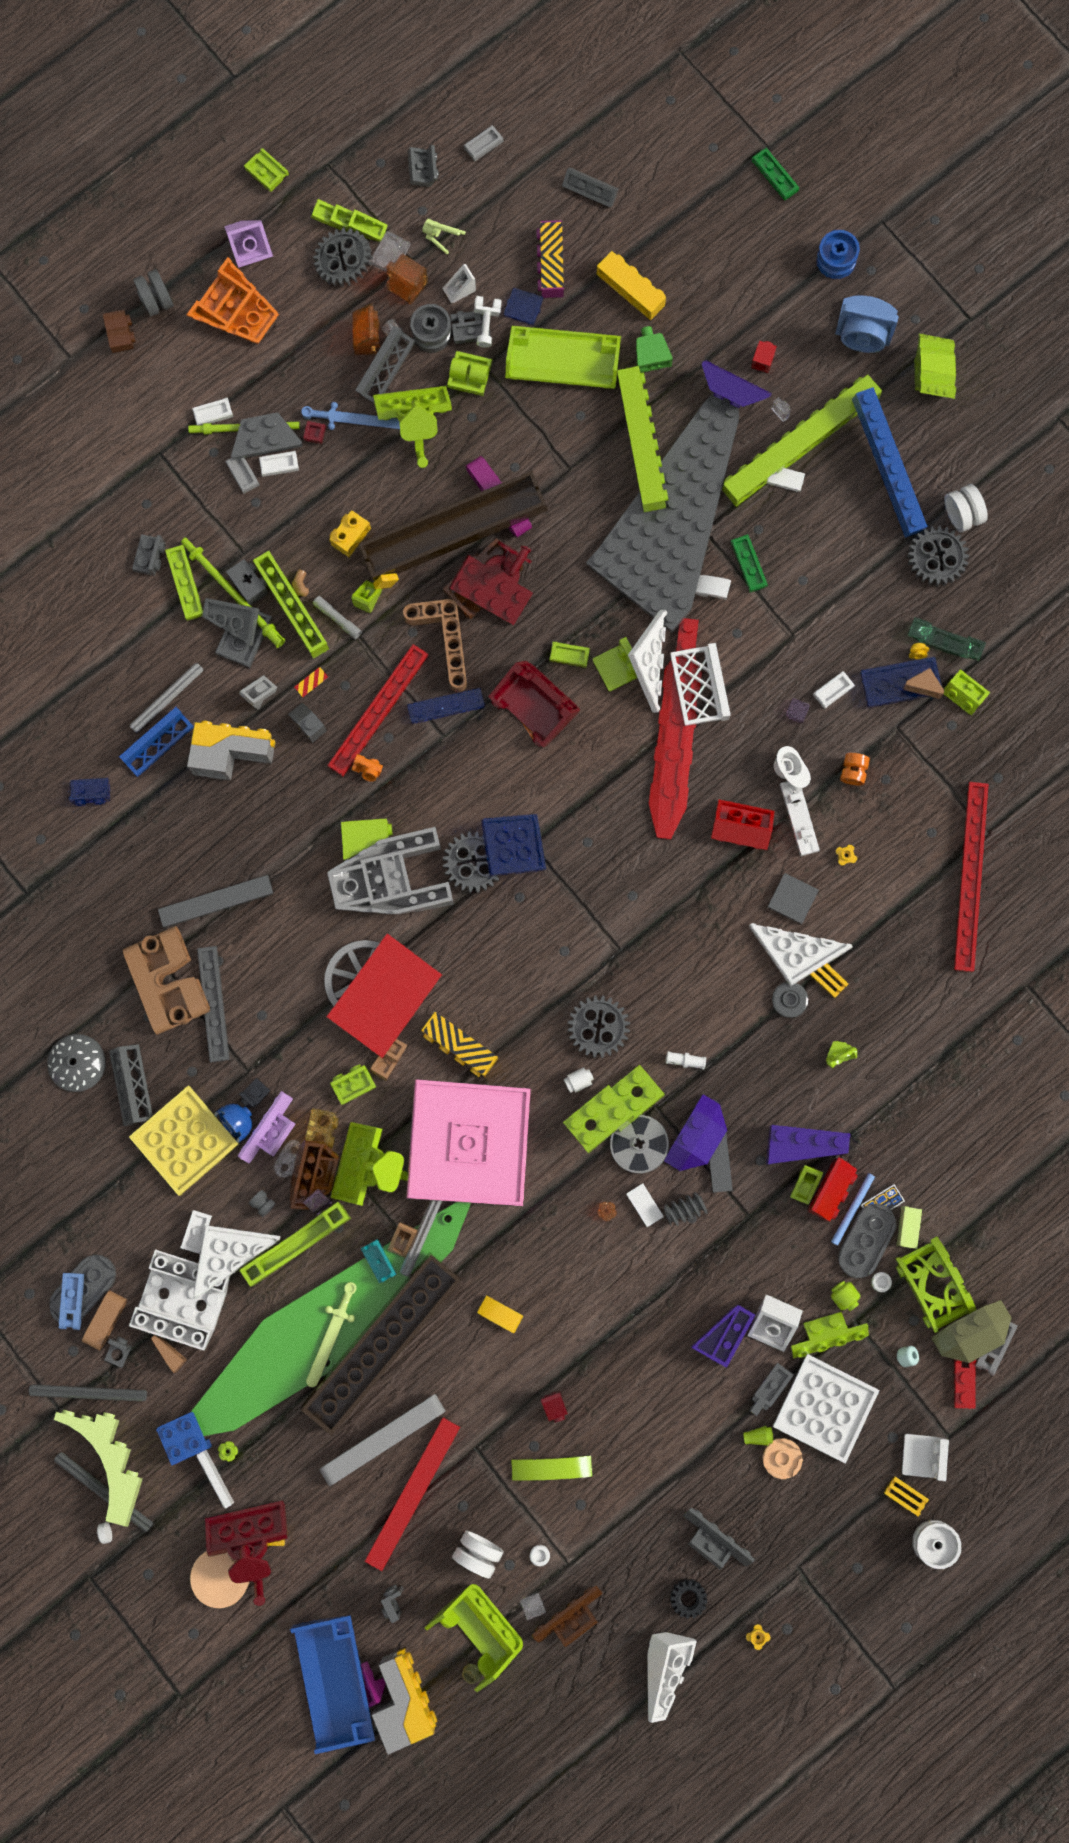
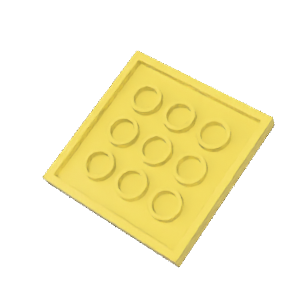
M189 1085L129 1136L178 1196H181L239 1145L236 1139L224 1128L223 1124Z

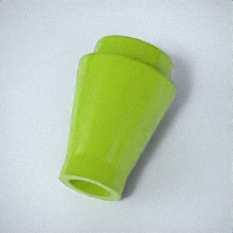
M763 1426L749 1432H744L745 1444L769 1446V1444L774 1443L772 1428Z

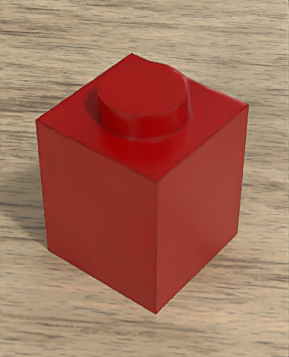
M759 341L751 368L769 373L777 346L769 341Z

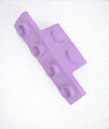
M282 1091L280 1092L269 1110L264 1114L257 1128L252 1132L247 1143L242 1147L238 1155L240 1159L251 1163L260 1148L275 1156L295 1126L294 1122L283 1116L293 1098Z

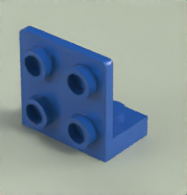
M190 1412L156 1429L171 1466L212 1447L210 1440H205L194 1412Z

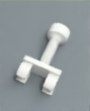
M476 296L474 313L483 314L481 335L477 336V345L484 348L491 347L492 337L489 336L490 316H499L501 300L494 299L492 308L483 307V297Z

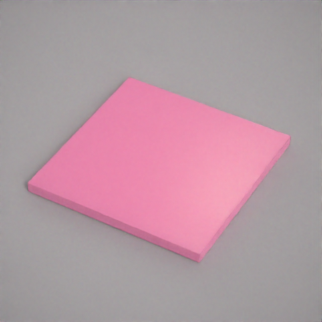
M415 1080L406 1198L523 1206L530 1089Z

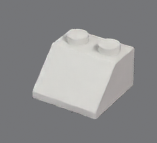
M765 1295L748 1336L784 1352L798 1328L802 1310Z

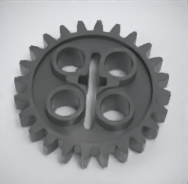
M342 228L341 233H339L335 229L334 235L330 232L328 233V239L322 237L324 243L318 242L320 249H315L317 255L313 256L316 261L314 265L322 280H326L328 284L332 282L336 287L339 282L341 287H343L344 283L347 282L351 286V280L357 283L358 276L364 278L362 272L368 273L366 266H371L369 260L373 259L370 254L372 250L364 235H360L358 231L354 233L350 228L346 232L345 228ZM339 244H341V250H342L343 253H344V254H343V257H342L341 251H340V249H339ZM343 259H344V262H345V264H346L347 271H345V266H344V264H343V262H342Z
M931 526L929 532L924 529L922 534H917V539L913 538L911 542L913 545H910L908 549L911 552L908 553L907 557L912 558L909 560L908 565H914L911 572L917 571L915 577L922 576V583L927 579L928 585H931L934 581L936 587H938L940 582L946 586L947 580L952 584L954 578L959 579L960 573L963 574L965 572L964 567L968 565V562L965 560L969 558V555L965 553L969 548H963L966 541L960 542L961 535L955 537V530L949 533L948 527L942 531L941 526H938L937 531H935L933 526ZM941 543H947L949 548H943ZM923 547H929L931 552H925ZM950 560L954 565L949 566L945 561ZM932 564L936 569L931 570L927 565Z
M469 831L467 837L461 833L460 840L454 837L453 841L455 844H448L451 850L445 849L444 851L448 855L442 859L447 862L442 866L444 869H448L445 872V876L451 875L449 882L455 881V888L461 885L462 892L465 888H468L469 893H471L472 889L479 893L480 888L486 891V885L492 888V880L498 882L499 878L496 875H502L503 873L499 870L504 868V864L499 863L504 860L503 856H499L502 849L496 850L498 843L491 844L492 837L486 840L485 833L482 837H479L477 831L474 836ZM483 848L486 851V855L480 856L476 850ZM465 851L468 856L460 858L457 852ZM471 859H474V861L477 862L476 866H473V864L470 863ZM485 859H490V862H479ZM457 863H467L461 866H457ZM485 866L489 869V873L486 875L482 874L479 868ZM467 869L470 871V876L464 877L460 871Z
M594 995V1001L587 997L586 1004L582 1001L579 1002L581 1008L574 1007V1010L577 1012L576 1014L570 1013L574 1020L568 1021V1024L573 1026L568 1029V1032H573V1035L569 1038L576 1039L573 1046L580 1045L579 1052L585 1049L586 1056L592 1052L593 1058L596 1057L597 1053H600L601 1058H603L604 1053L607 1052L610 1057L612 1049L616 1053L618 1052L617 1045L620 1047L624 1046L621 1040H628L624 1033H630V1030L625 1028V1026L630 1025V1022L624 1021L628 1014L622 1015L624 1007L618 1009L619 1002H616L614 1005L611 1004V997L607 1002L604 996L601 997V1000H598L597 996ZM602 1010L601 1026L604 1028L600 1030L599 1042L596 1044V1028L593 1025H597L599 1011ZM588 1011L596 1014V1018L593 1021L586 1019L585 1014ZM607 1014H612L615 1017V1021L609 1024L605 1022L604 1017ZM590 1030L593 1033V1038L586 1040L583 1038L582 1033ZM604 1033L611 1034L612 1041L609 1043L602 1041V1035Z

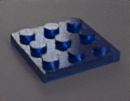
M537 814L484 818L481 820L490 876L546 870Z

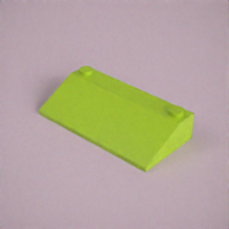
M512 326L506 357L505 378L615 389L621 336Z

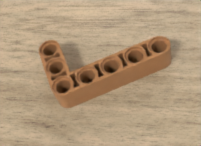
M446 599L408 604L403 609L404 619L407 624L415 626L442 622L450 687L456 693L463 692L467 687L456 602ZM448 607H452L454 611L452 613H446L445 609ZM430 609L436 611L435 614L431 616L427 615L426 612ZM410 612L417 613V615L414 618H410L407 616ZM449 625L456 626V629L454 631H448L447 627ZM451 643L459 645L456 649L449 648ZM454 661L461 663L459 667H452L451 664ZM456 679L463 680V683L459 686L453 684Z

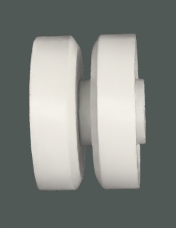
M973 484L962 487L960 492L952 491L945 495V507L948 517L958 532L971 529L972 524L978 526L987 521L985 502L979 490Z
M929 1520L916 1528L912 1545L915 1554L926 1565L934 1569H945L952 1566L958 1560L961 1553V1541L959 1535L952 1527L940 1520Z
M465 1530L460 1540L464 1547H457L452 1558L466 1569L482 1577L491 1578L495 1567L490 1561L499 1562L504 1551L489 1540Z

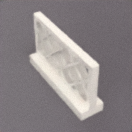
M716 643L708 644L705 647L671 652L670 656L684 725L689 726L717 720H729L730 710ZM704 652L705 660L702 664L693 659L696 653ZM684 656L688 659V662L682 667L677 664L675 657ZM690 662L700 667L695 675L686 670ZM701 669L709 673V678L706 682L697 677ZM683 672L692 677L688 685L680 681V676ZM694 679L703 685L698 693L689 687ZM705 687L713 693L710 700L700 695ZM687 690L696 695L691 704L684 700L683 697ZM698 697L707 703L702 711L693 706ZM711 705L716 709L717 716L710 717L704 711ZM692 708L699 713L697 719L688 721L687 713Z

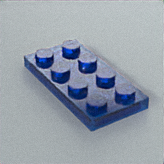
M930 657L861 670L860 674L868 708L930 697L903 690L908 680L929 668L941 685L936 658Z

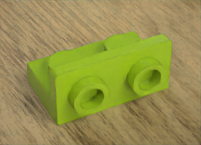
M960 669L945 687L943 694L968 714L972 715L990 692Z

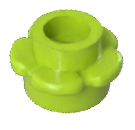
M227 1441L225 1444L222 1443L218 1448L220 1459L227 1460L228 1462L234 1460L235 1455L238 1453L237 1447L231 1441Z

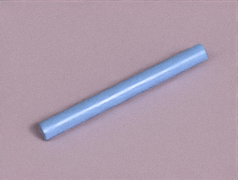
M867 1174L831 1241L833 1244L838 1246L875 1176Z

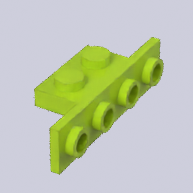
M842 1312L804 1323V1328L809 1341L792 1345L793 1359L797 1357L803 1358L807 1354L823 1352L833 1346H843L853 1340L860 1341L869 1336L868 1325L866 1323L848 1329Z

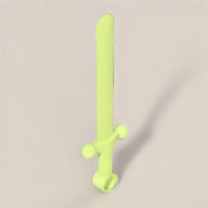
M353 1282L345 1285V1293L338 1309H333L331 1306L325 1308L326 1313H333V1317L306 1382L309 1387L317 1386L344 1319H347L350 1323L355 1320L353 1315H348L345 1312L352 1294L357 1289L356 1284Z

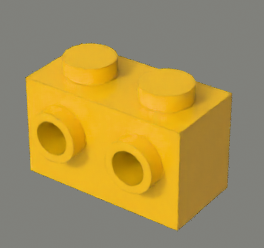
M351 510L349 514L343 516L340 526L331 532L329 539L331 546L347 557H350L371 530L370 522Z

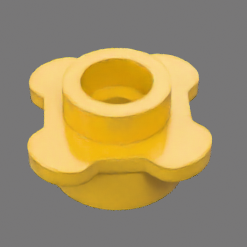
M923 643L913 644L910 649L909 658L916 660L928 657L927 652L929 648Z
M852 845L836 849L839 859L838 863L841 866L857 861Z
M757 1624L751 1633L746 1634V1639L752 1642L756 1650H760L770 1640V1635L762 1630L761 1625Z

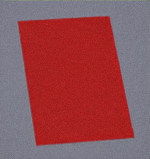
M386 934L327 1015V1018L383 1058L442 974L389 934Z

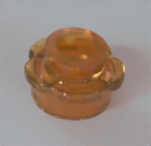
M602 1202L599 1205L597 1214L602 1220L610 1221L611 1218L616 1216V1207L611 1202Z

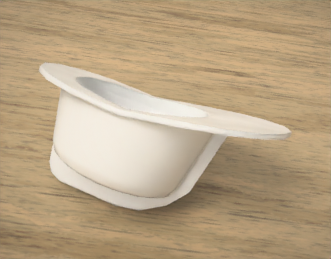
M789 746L782 747L778 751L774 762L776 774L780 778L786 779L796 788H805L811 780L808 768L794 748Z

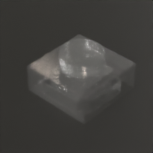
M779 397L773 401L771 409L784 422L789 418L790 406Z
M539 1592L520 1599L527 1620L546 1613Z

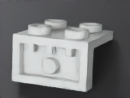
M905 1434L902 1474L946 1481L949 1440L942 1437Z

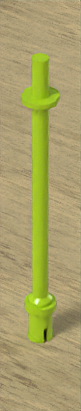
M187 538L181 540V543L190 552V560L197 559L239 605L251 607L202 555V547L195 548ZM258 614L257 624L262 628V635L268 637L276 648L281 647L286 641L285 638L275 630L276 627L273 624H267Z

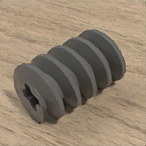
M694 1192L693 1199L689 1195L685 1196L686 1202L679 1198L678 1205L674 1201L671 1202V1208L664 1204V1213L671 1228L672 1222L679 1226V1219L686 1223V1216L693 1220V1213L698 1217H701V1210L708 1214L701 1196Z

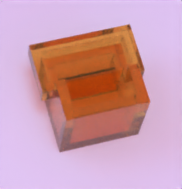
M402 253L395 263L390 261L386 266L387 274L390 276V279L387 281V289L412 305L428 283L427 270Z

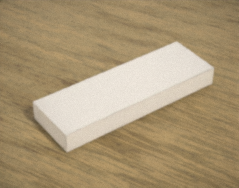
M207 1450L197 1454V1458L223 1507L227 1508L234 1501Z

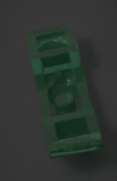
M914 618L908 633L910 637L955 656L980 660L986 642L970 636L965 638L932 626L933 623Z

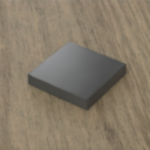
M784 873L767 908L802 925L819 890Z

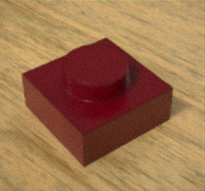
M307 421L303 436L304 441L322 444L326 425Z

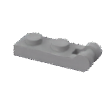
M1010 1322L1005 1344L980 1357L975 1367L980 1370L983 1368L988 1371V1374L994 1376L1018 1326ZM987 1356L994 1359L993 1364L985 1361Z

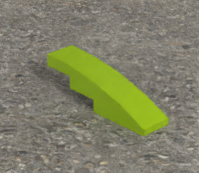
M320 199L317 200L311 218L339 230L345 228L346 232L351 228L354 233L358 231L365 238L382 242L388 226L355 209L352 212L337 204L334 207Z

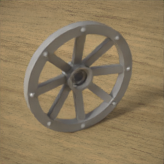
M369 940L352 942L342 947L331 958L325 973V990L333 1006H335L338 1002L337 999L349 987L348 985L334 993L332 987L333 974L354 980L362 968L353 950L372 948L371 956L380 943ZM347 953L357 974L335 968L340 959Z

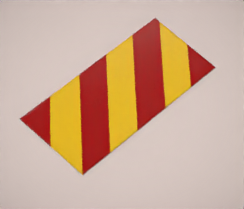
M319 667L294 688L304 697L326 680L328 676Z

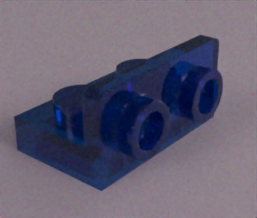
M109 778L70 780L71 796H69V801L75 806H85L86 803L103 805L105 802H110Z

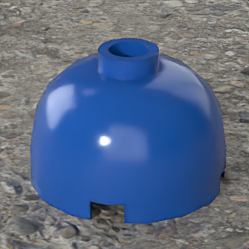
M228 1104L214 1113L215 1117L219 1116L221 1119L219 1121L223 1124L224 1128L233 1137L237 1138V1143L245 1139L252 1129V1121L250 1119L252 1114L245 1106L242 1108L238 1104Z

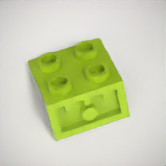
M626 637L619 640V646L593 658V663L609 692L638 678L628 656L632 647Z

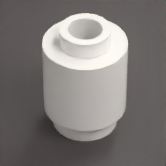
M583 1067L567 1075L564 1082L570 1093L574 1091L576 1093L592 1085L591 1081L594 1078L590 1070H585Z

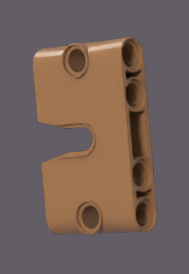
M176 926L154 936H146L141 942L123 949L125 960L148 1019L157 1035L176 1026L185 1025L190 1020L210 1012V1006L199 979L192 977L176 980L167 985L163 983L167 975L178 971L191 961L181 933ZM155 941L156 947L150 950V943ZM183 1011V1018L181 1020H178V1012Z

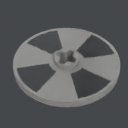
M640 1115L621 1132L616 1130L612 1134L610 1148L613 1158L620 1167L632 1173L642 1174L653 1171L663 1163L668 1153L669 1141L665 1129L657 1120L649 1116ZM640 1139L641 1142H645L642 1145V1149H639V1147H634V1145L637 1144L636 1140Z

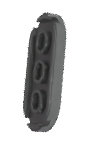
M870 1204L862 1208L858 1213L838 1254L839 1265L847 1275L853 1278H862L875 1271L896 1230L894 1214L887 1206Z
M92 1255L84 1258L71 1272L84 1274L81 1320L108 1292L116 1279L114 1264L110 1259L102 1255ZM62 1283L54 1291L49 1302L50 1313L57 1322H59ZM67 1313V1319H73V1314Z

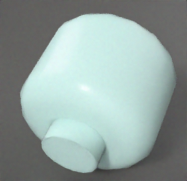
M913 1346L902 1347L897 1352V1360L903 1367L917 1365L919 1362L918 1351Z

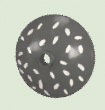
M82 1034L68 1035L60 1039L52 1047L47 1061L48 1072L53 1082L60 1088L70 1092H82L95 1086L102 1078L106 1066V1058L102 1047L91 1037ZM75 1058L76 1064L71 1065V1060Z

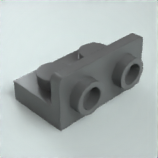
M141 534L132 568L134 572L152 576L156 575V571H159L161 566V553H164L166 547L162 536L152 537Z

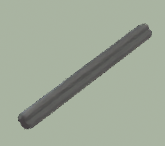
M30 1385L29 1387L30 1396L146 1401L147 1399L146 1390Z
M60 1452L57 1454L54 1462L109 1504L108 1487L64 1453ZM135 1508L133 1509L130 1521L147 1532L153 1524L152 1521Z

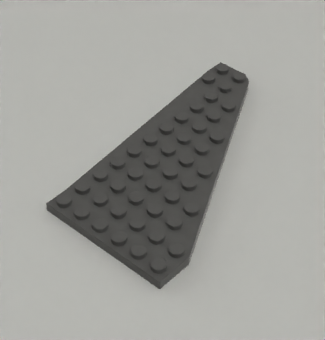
M714 392L703 403L661 461L662 467H659V472L664 473L665 484H662L663 490L667 489L669 500L665 501L666 508L644 512L639 492L598 550L586 562L589 568L652 618H655L660 610H666L667 616L664 617L663 626L671 633L692 610L739 422L738 408L731 405L730 400L725 397L723 400L713 395Z

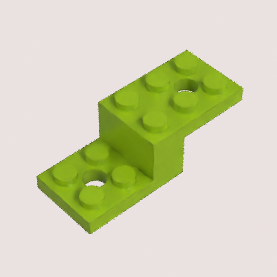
M639 1065L612 1088L609 1085L563 1123L587 1153H590L616 1130L621 1132L665 1096V1094ZM634 1088H641L643 1094L640 1097H634L632 1095ZM590 1120L596 1122V1128L592 1131L585 1128L586 1123Z

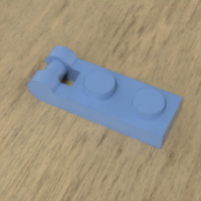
M63 1273L59 1329L72 1327L73 1330H80L84 1274ZM67 1313L73 1314V1319H67Z

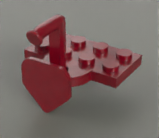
M498 541L497 544L505 549L503 554L494 555L485 563L468 555L449 588L514 625L533 592L518 584L520 577L519 569L523 562L526 561L530 564L532 562L527 558L531 549L522 545L520 552Z
M284 1501L205 1518L206 1551L208 1557L228 1553L230 1559L234 1562L228 1569L231 1581L234 1583L253 1581L255 1592L253 1603L256 1606H262L265 1603L263 1578L271 1574L268 1561L261 1559L267 1551L268 1543L288 1539Z

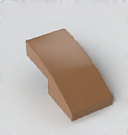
M396 1039L383 1058L378 1056L370 1068V1072L387 1081L407 1045Z

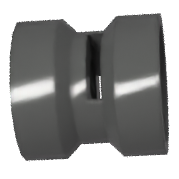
M263 1190L258 1192L248 1203L252 1208L258 1209V1214L262 1218L276 1205L272 1199L268 1200L267 1194Z

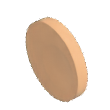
M205 1551L195 1561L191 1570L190 1582L195 1596L203 1604L212 1608H225L235 1604L245 1594L249 1582L234 1583L231 1581L228 1569L234 1562L230 1559L228 1553L208 1557L207 1551Z

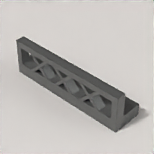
M393 326L356 391L373 403V397L368 395L371 388L378 386L379 394H385L416 341ZM401 338L409 341L405 349L399 350L398 343ZM397 354V364L389 366L388 359L390 356ZM388 370V379L380 382L379 374Z
M139 1044L121 1046L110 1050L123 1125L130 1126L140 1122H147L153 1117ZM128 1050H134L135 1058L133 1062L127 1057ZM133 1068L138 1072L139 1077L137 1080L131 1077V1070ZM136 1087L142 1091L140 1099L135 1096L134 1090ZM140 1106L145 1109L146 1117L139 1118L138 1109Z

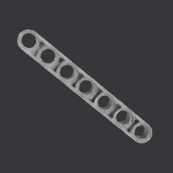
M434 1394L319 1470L330 1487L446 1410L436 1394Z

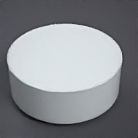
M884 1272L874 1274L871 1279L873 1289L878 1292L888 1291L892 1284L890 1276Z
M109 1523L99 1524L97 1527L99 1541L102 1544L111 1542L112 1531Z
M544 1545L534 1546L530 1552L531 1562L536 1566H544L548 1563L550 1559L548 1548Z

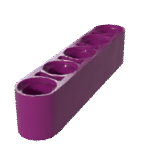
M479 456L465 466L467 472L481 491L502 483L482 456ZM527 519L508 528L518 538L530 530L532 525Z

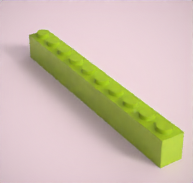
M866 375L864 378L859 377L851 388L843 389L839 393V397L835 400L833 398L830 399L820 411L818 409L810 415V419L806 422L804 420L801 421L794 431L785 433L781 437L782 440L778 443H772L765 453L757 454L752 459L753 462L749 465L744 464L734 476H728L723 481L722 491L737 507L766 485L770 476L776 472H781L783 468L787 469L858 414L852 401L856 393L874 387L879 399L882 390L869 375Z

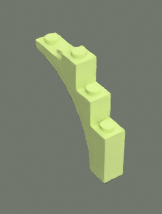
M63 1410L62 1413L56 1412L54 1420L66 1424L81 1433L93 1445L102 1460L109 1485V1506L106 1521L128 1527L143 1478L138 1477L139 1473L129 1470L124 1474L131 1449L126 1448L127 1444L115 1441L114 1445L112 1444L119 1420L114 1419L115 1415L103 1412V1416L97 1414L95 1422H93L94 1418L82 1415L81 1418L74 1417L75 1413Z

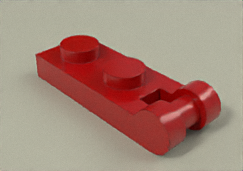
M954 1359V1408L976 1409V1360L968 1363V1367H961L962 1361Z

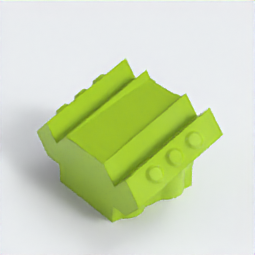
M919 334L918 348L914 360L915 390H919L920 393L955 399L956 364L954 340Z

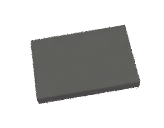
M262 612L258 613L267 624L271 623L272 616ZM258 624L256 625L253 646L246 644L243 640L225 630L215 654L250 668L264 639L262 628Z

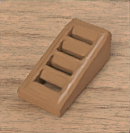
M154 1335L151 1338L170 1370L176 1373L187 1361L186 1358L161 1336Z

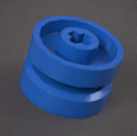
M833 230L823 237L816 258L817 266L822 274L832 279H842L851 274L860 252L859 242L856 237L844 230Z

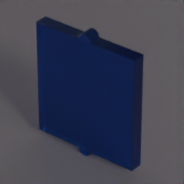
M513 287L511 296L507 300L504 316L534 325L538 314L541 313L540 307L544 297Z

